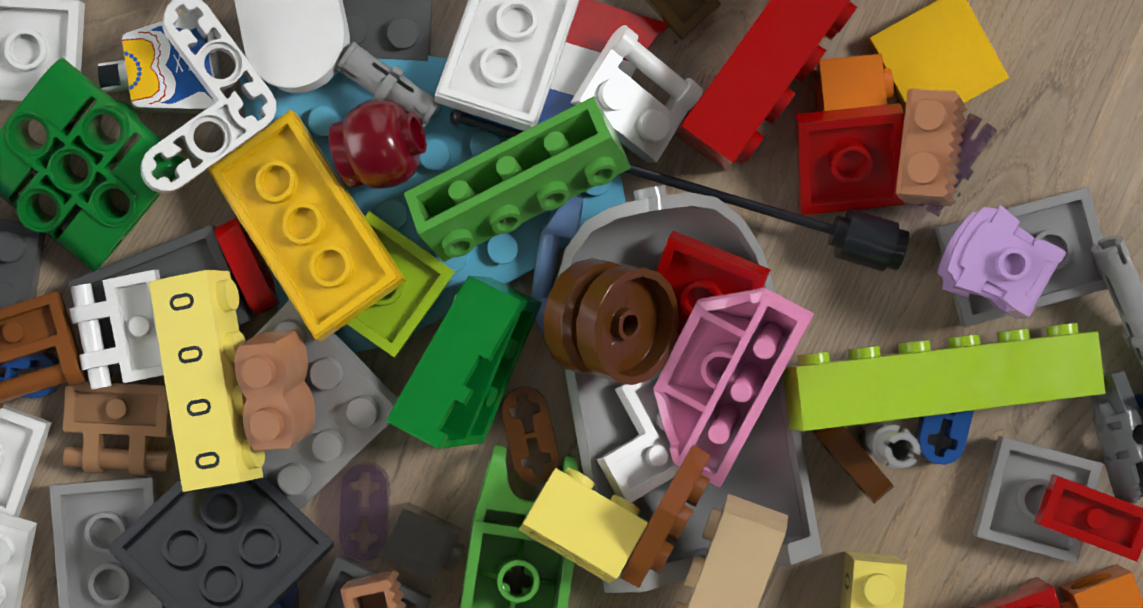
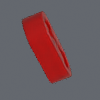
M238 217L216 226L214 231L218 243L252 311L259 315L280 305L281 303L278 297H276L274 281L259 250Z

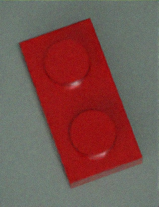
M1051 475L1034 523L1138 562L1143 549V508L1058 475Z

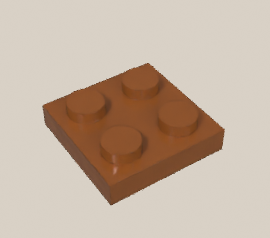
M692 445L654 512L620 577L621 579L640 588L649 569L660 574L674 548V545L665 541L666 538L677 542L694 511L687 507L685 503L696 507L710 481L708 477L701 474L711 456L709 453Z

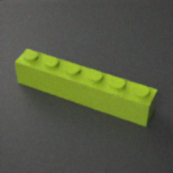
M1078 323L1048 325L1046 326L1047 336L1031 338L1029 328L998 331L997 342L980 343V334L948 337L949 347L931 349L930 340L898 343L899 353L881 355L880 346L848 349L849 359L830 361L829 352L797 355L798 365L786 366L782 373L788 427L790 430L809 431L1106 394L1098 331L1078 332Z

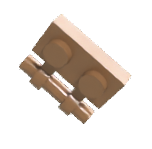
M89 380L74 386H70L68 382L65 383L63 432L83 433V447H65L63 453V464L65 467H83L85 473L100 474L103 472V469L129 470L130 475L147 476L149 471H169L171 462L170 452L151 451L150 436H171V417L165 384L111 381L112 386L91 390ZM104 434L130 435L129 449L105 448Z

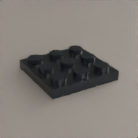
M263 476V478L186 492L182 491L181 479H179L107 548L166 608H274L334 548V542Z

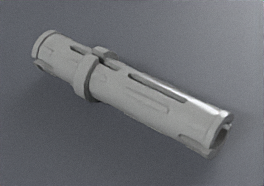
M1120 235L1109 236L1099 240V246L1094 244L1090 250L1101 270L1113 303L1121 317L1125 328L1122 333L1128 347H1133L1143 370V285L1133 266L1124 238Z
M881 422L867 423L862 427L863 430H866L865 434L859 433L861 447L866 452L873 454L879 463L883 464L884 460H887V467L909 468L917 462V460L912 458L914 453L920 455L921 452L917 439L905 428H903L902 432H899V425H885Z

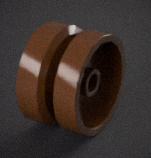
M594 258L575 262L560 274L549 292L543 315L545 341L552 357L562 367L628 385L648 381L663 368L674 348L679 328V311L676 296L671 284L659 272L643 267L626 264L620 265Z

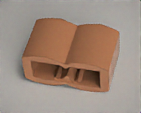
M297 330L262 332L242 343L237 348L235 374L238 385L247 398L243 409V426L246 437L254 451L291 448L311 433L314 428L316 418L315 402L308 385L304 381L308 370V354L305 343Z

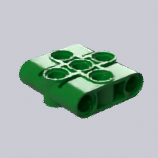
M62 57L43 74L0 128V197L16 209L19 220L26 228L34 232H44L94 272L111 256L162 194L151 190L144 183L140 168L145 154L162 139L140 122L137 112L131 105L123 101L114 100ZM94 100H97V102L82 117V115L86 112V110L90 107ZM103 114L114 117L119 123L120 136L118 139H111L102 131L101 118ZM31 120L38 121L45 128L46 141L44 144L37 143L30 136L28 128ZM139 135L141 138L128 151L124 158L121 161H119V158L124 154V152L128 149V147ZM71 154H77L86 161L88 166L86 178L75 175L71 170L69 164ZM180 154L167 161L160 155L156 156L154 160L157 166L152 172L153 177L157 180L166 177L172 182L176 177L175 169L186 159ZM28 184V186H27V187L23 190V192L19 195V193L21 192V190ZM112 188L120 189L128 196L130 201L128 211H121L112 204L110 199ZM40 193L50 196L55 201L57 207L55 216L44 213L40 208ZM81 207V211L76 215V217L72 220L68 227L63 231L61 228Z

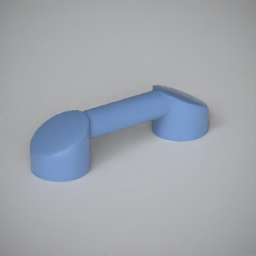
M573 197L563 206L553 209L541 229L531 297L542 302L535 320L543 334V315L549 292L554 283L561 237L573 239L578 232L584 198Z

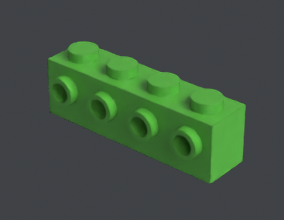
M593 96L404 192L418 235L445 262L453 257H461L468 254L475 246L499 234L514 231L521 223L547 210L557 209L566 204L569 199L595 186L611 182L617 175L631 169V166L612 124Z

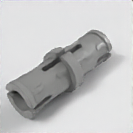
M355 42L347 49L335 69L374 95L373 100L393 101L399 104L406 113L413 112L420 120L423 129L440 105L434 102V96L404 77L405 71L401 68L394 66L392 69Z

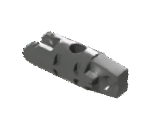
M1125 371L1104 372L1106 394L1090 396L1093 421L1114 497L1135 504L1143 497V419Z

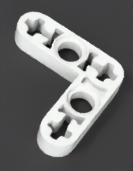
M172 0L166 8L162 24L168 40L215 103L154 145L145 154L140 166L141 177L151 190L158 193H172L185 186L262 131L274 119L276 113V100L272 92L210 8L202 0ZM180 9L187 15L196 12L200 16L196 29L203 39L210 32H213L217 39L206 43L197 55H194L189 49L196 46L198 42L192 32L187 28L179 32L174 27L179 18L176 11ZM213 51L227 53L234 62L233 74L226 79L213 78L205 69V57ZM242 75H245L249 80V83L243 84L241 87L246 97L251 101L259 97L264 103V106L259 111L263 119L259 121L252 115L247 116L245 119L240 116L238 111L243 106V102L235 91L229 98H226L221 92L232 87ZM202 124L217 126L224 136V143L221 149L214 153L201 151L194 142L193 134L195 129ZM180 138L183 139L188 154L201 164L196 168H192L188 158L175 169L174 173L178 178L177 180L170 182L166 177L158 180L155 179L152 175L157 166L154 158L160 155L165 161L172 159L182 150L174 142Z

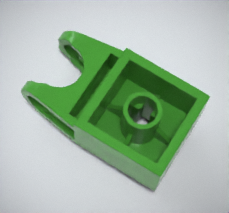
M495 444L472 515L458 608H568L574 563L519 531L535 500L521 499L512 492L508 484V472L505 463L507 448L503 447V445ZM563 456L560 471L565 473L567 468L578 471L576 456ZM513 566H521L522 572L530 576L527 585L520 584V591L512 592L508 582L503 580V576L506 571L512 572Z

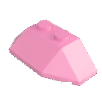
M767 288L703 298L697 301L653 388L662 423L671 445L669 449L674 464L681 466L690 448L694 445L711 455L701 474L710 479L709 483L719 488L722 486L814 313Z

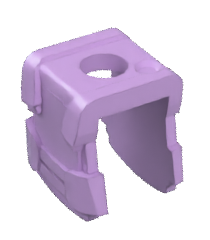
M999 205L998 209L991 208L990 206L988 208L983 207L978 212L970 213L955 230L943 252L937 274L943 280L941 289L969 298L970 293L989 299L988 301L1003 313L1016 319L1030 318L1038 298L1058 263H1061L1065 257L1066 251L1047 241L1035 239L1018 226L1020 221L1003 206Z

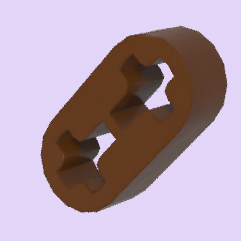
M519 387L512 390L505 397L502 405V418L511 457L517 474L524 481L532 484H542L548 480L554 469L559 467V450L551 416L543 394L532 387ZM526 395L529 403L538 402L540 411L532 415L534 431L525 432L522 418L518 416L512 417L510 409L518 405L517 397ZM534 437L537 439L540 452L550 453L552 459L544 464V472L540 474H535L532 466L524 467L522 459L529 456L530 449L527 439Z
M844 426L811 430L822 446L873 504L894 488L885 474Z

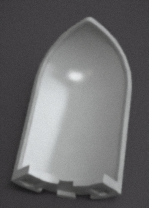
M662 185L633 191L635 201L612 206L586 220L565 248L558 277L575 262L590 258L656 271L667 239L673 230L768 268L762 247L743 217L717 197L690 192L667 195L666 186ZM769 273L764 288L775 293L774 284ZM565 369L583 474L595 483L592 490L610 500L615 493L597 459L639 435L615 391V388L624 383ZM783 375L779 378L722 486L719 488L708 483L696 507L685 503L687 507L694 511L677 542L666 538L665 541L674 545V548L660 574L649 569L640 588L620 578L639 543L638 541L618 578L610 584L602 580L605 593L645 592L672 583L685 581L694 555L705 557L710 544V540L702 538L712 507L722 510L728 494L788 515L786 535L774 567L793 565L822 554L801 433L798 430H790L788 427ZM673 478L632 502L640 509L638 517L649 524Z

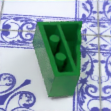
M468 276L466 281L458 288L453 304L388 415L386 422L437 449L483 444L542 302L491 277Z

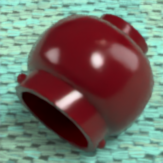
M376 99L363 102L351 109L344 120L333 123L329 129V144L334 164L343 181L351 188L366 185L373 189H386L407 182L414 176L420 164V154L425 153L427 149L425 133L418 117L413 112L406 113L399 104L389 100Z

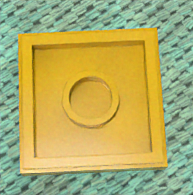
M937 0L867 39L874 54H882L883 68L891 69L894 90L904 109L906 108L908 89L955 91L963 103L1009 79L1006 70L967 0Z

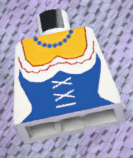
M196 12L178 16V21L174 27L179 32L186 28L189 29L198 40L196 46L189 48L194 55H197L206 43L216 39L213 32H210L203 39L197 31L196 24L200 16ZM162 21L122 35L125 60L98 64V78L101 89L106 93L129 90L133 108L142 112L200 114L215 103L166 37ZM213 51L205 57L204 66L210 76L222 79L218 51Z

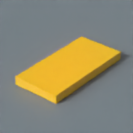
M293 110L286 112L208 169L209 174L315 340L322 342L407 281L298 114Z

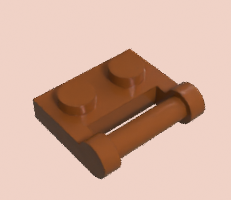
M51 292L0 309V366L53 349L57 350L60 360L58 364L1 381L0 409L3 408V402L66 382L70 386H74L88 381L87 370H81L80 353L62 293Z

